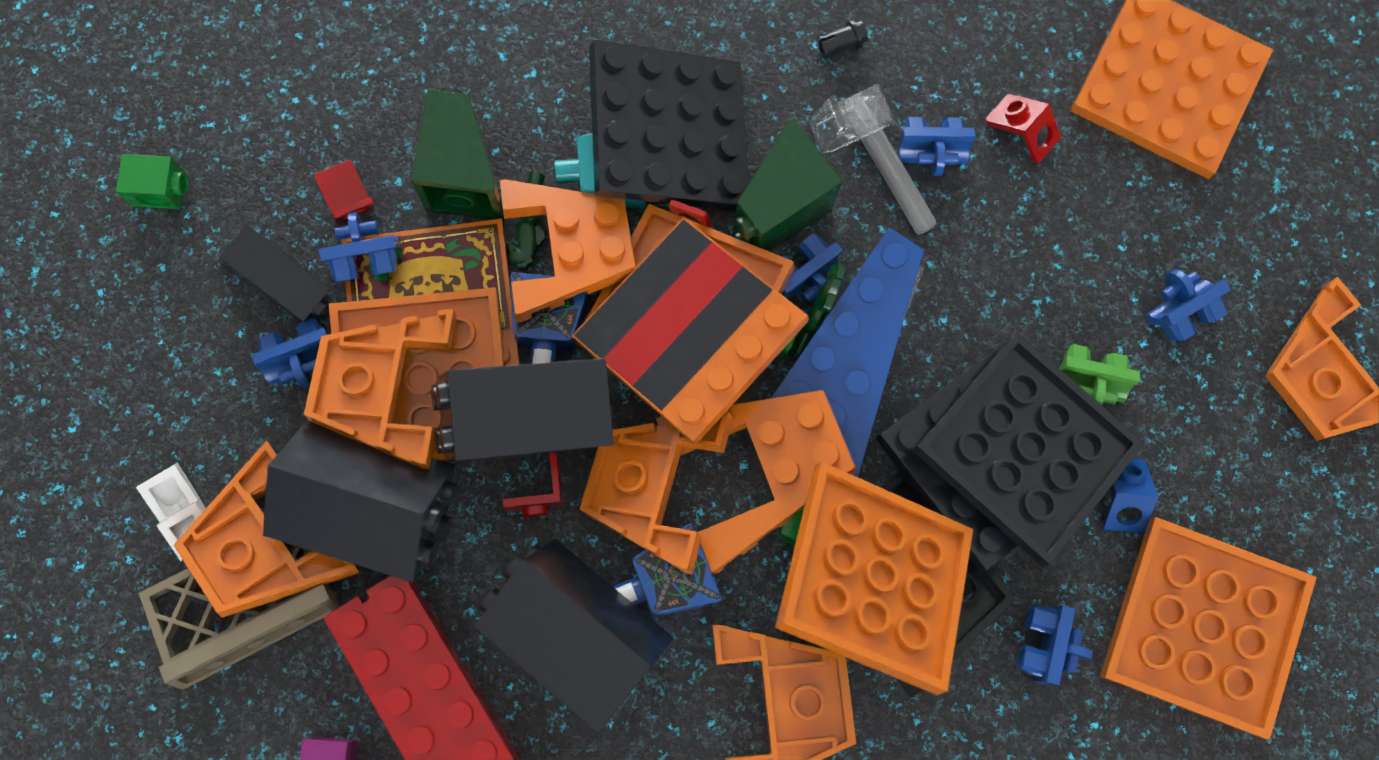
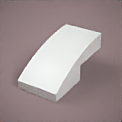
M176 463L136 488L160 522L157 525L158 529L179 560L182 561L181 556L173 545L206 508L179 464Z

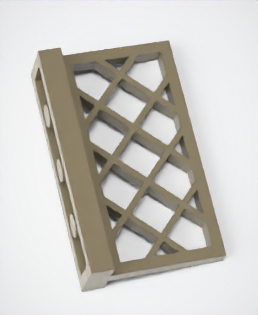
M296 546L292 556L297 561L302 557L303 553L306 555L310 550ZM188 568L138 593L164 664L159 667L165 684L182 690L324 618L342 606L337 593L331 589L330 584H321L315 588L291 595V597L285 600L281 598L272 601L270 607L260 613L250 609L235 613L230 627L217 633L208 630L216 611L206 595L194 592L198 583ZM170 591H174L182 595L170 618L159 613L155 599ZM192 597L209 602L199 626L181 621ZM245 615H250V616H252V617H250V618L244 620ZM163 621L168 622L166 629L163 624ZM178 626L196 631L189 648L175 655L171 642ZM206 635L211 636V638L203 641Z

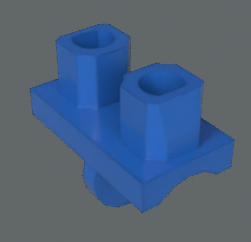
M908 117L903 127L897 155L902 163L930 164L932 176H941L945 165L968 163L970 147L976 137L974 128H965L961 118H946L941 121L940 127H927L926 120L922 117Z
M358 212L348 213V225L336 227L335 235L337 240L352 238L353 242L318 249L321 261H328L329 269L335 282L360 278L355 256L366 254L370 256L374 275L397 271L396 249L401 248L399 236L390 235L365 240V235L378 233L376 220L362 223Z
M812 233L797 247V251L807 263L800 269H797L795 266L782 293L788 300L809 285L810 288L803 292L801 296L808 304L813 301L826 282V276L823 277L822 275L831 266L838 264L837 257L843 253V249L837 242L829 246L816 233Z
M1175 269L1166 274V288L1160 291L1161 298L1166 302L1149 311L1145 316L1150 325H1161L1170 341H1184L1196 334L1195 326L1190 318L1191 314L1196 312L1201 323H1211L1228 314L1222 296L1231 291L1227 280H1220L1212 284L1207 280L1200 281V277L1196 272L1186 275L1181 270Z
M312 318L299 323L296 327L298 337L285 342L281 334L276 333L259 338V352L252 354L254 365L262 371L269 385L280 381L282 384L297 380L302 389L310 387V374L314 370L321 336L328 335L316 319Z
M1065 605L1029 607L1025 620V629L1044 634L1041 649L1021 645L1016 668L1035 676L1034 682L1044 685H1060L1062 671L1075 674L1078 659L1092 660L1093 651L1081 647L1084 631L1072 628L1075 608Z

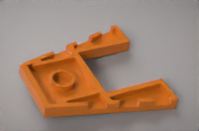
M823 390L734 404L727 410L733 417L729 435L745 428L748 429L775 500L698 532L702 537L701 546L711 573L717 574L721 572L725 565L740 554L744 555L759 544L758 541L775 528L783 526L793 518L795 513L805 507L813 470L819 463H827L851 475L857 471L829 400ZM662 416L656 418L658 426L670 424ZM683 447L680 456L696 449Z

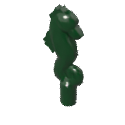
M531 171L527 183L543 186L545 176L542 173ZM542 215L521 217L516 223L515 231L518 247L512 241L506 243L510 262L521 270H527L529 266L534 264L533 259L538 247H541L547 241L545 232L541 230L539 225L535 226V223Z
M835 264L828 270L826 282L820 289L812 310L808 315V322L800 330L792 347L795 353L802 354L822 325L826 313L833 307V303L839 294L846 275V266Z

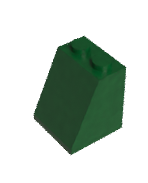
M443 88L440 91L428 89L411 182L425 211L493 220L502 218V221H504L503 205L469 94H464L454 88Z
M794 118L787 122L740 197L736 208L732 237L769 252L830 213L843 182Z

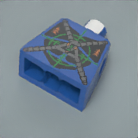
M511 272V282L554 277ZM511 284L514 338L518 346L532 348L530 364L555 362L556 350L574 351L576 343L572 335L583 324L591 294L588 295L585 291L564 300L565 304L552 310L546 307L532 313L531 319L516 323Z
M692 523L680 528L694 531ZM701 546L698 550L692 574H686L644 550L631 559L637 577L614 586L617 591L634 605L647 601L653 617L714 605L722 600Z

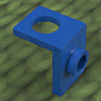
M1133 458L1110 487L1113 496L1102 524L1104 530L1144 533L1159 496L1146 461ZM1135 507L1141 510L1140 515L1134 520L1121 521L1117 518V514L1124 508Z

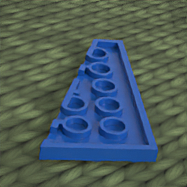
M890 227L771 397L777 398L823 390L829 400L857 468V471L852 474L858 477L924 252L922 248Z

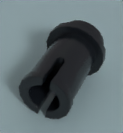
M852 19L847 21L846 26L816 37L819 52L824 60L853 47L858 50L862 48L863 43L868 41L867 31L861 20L854 22Z

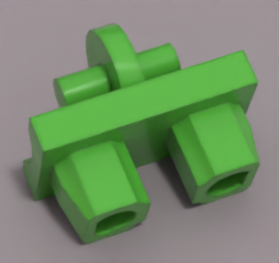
M1076 344L1070 345L1059 367L1061 371L1100 405L1103 402L1113 405L1116 402L1124 403L1131 388L1140 382V371L1130 369L1127 355L1111 353L1107 354L1101 363L1091 361V351L1088 347Z

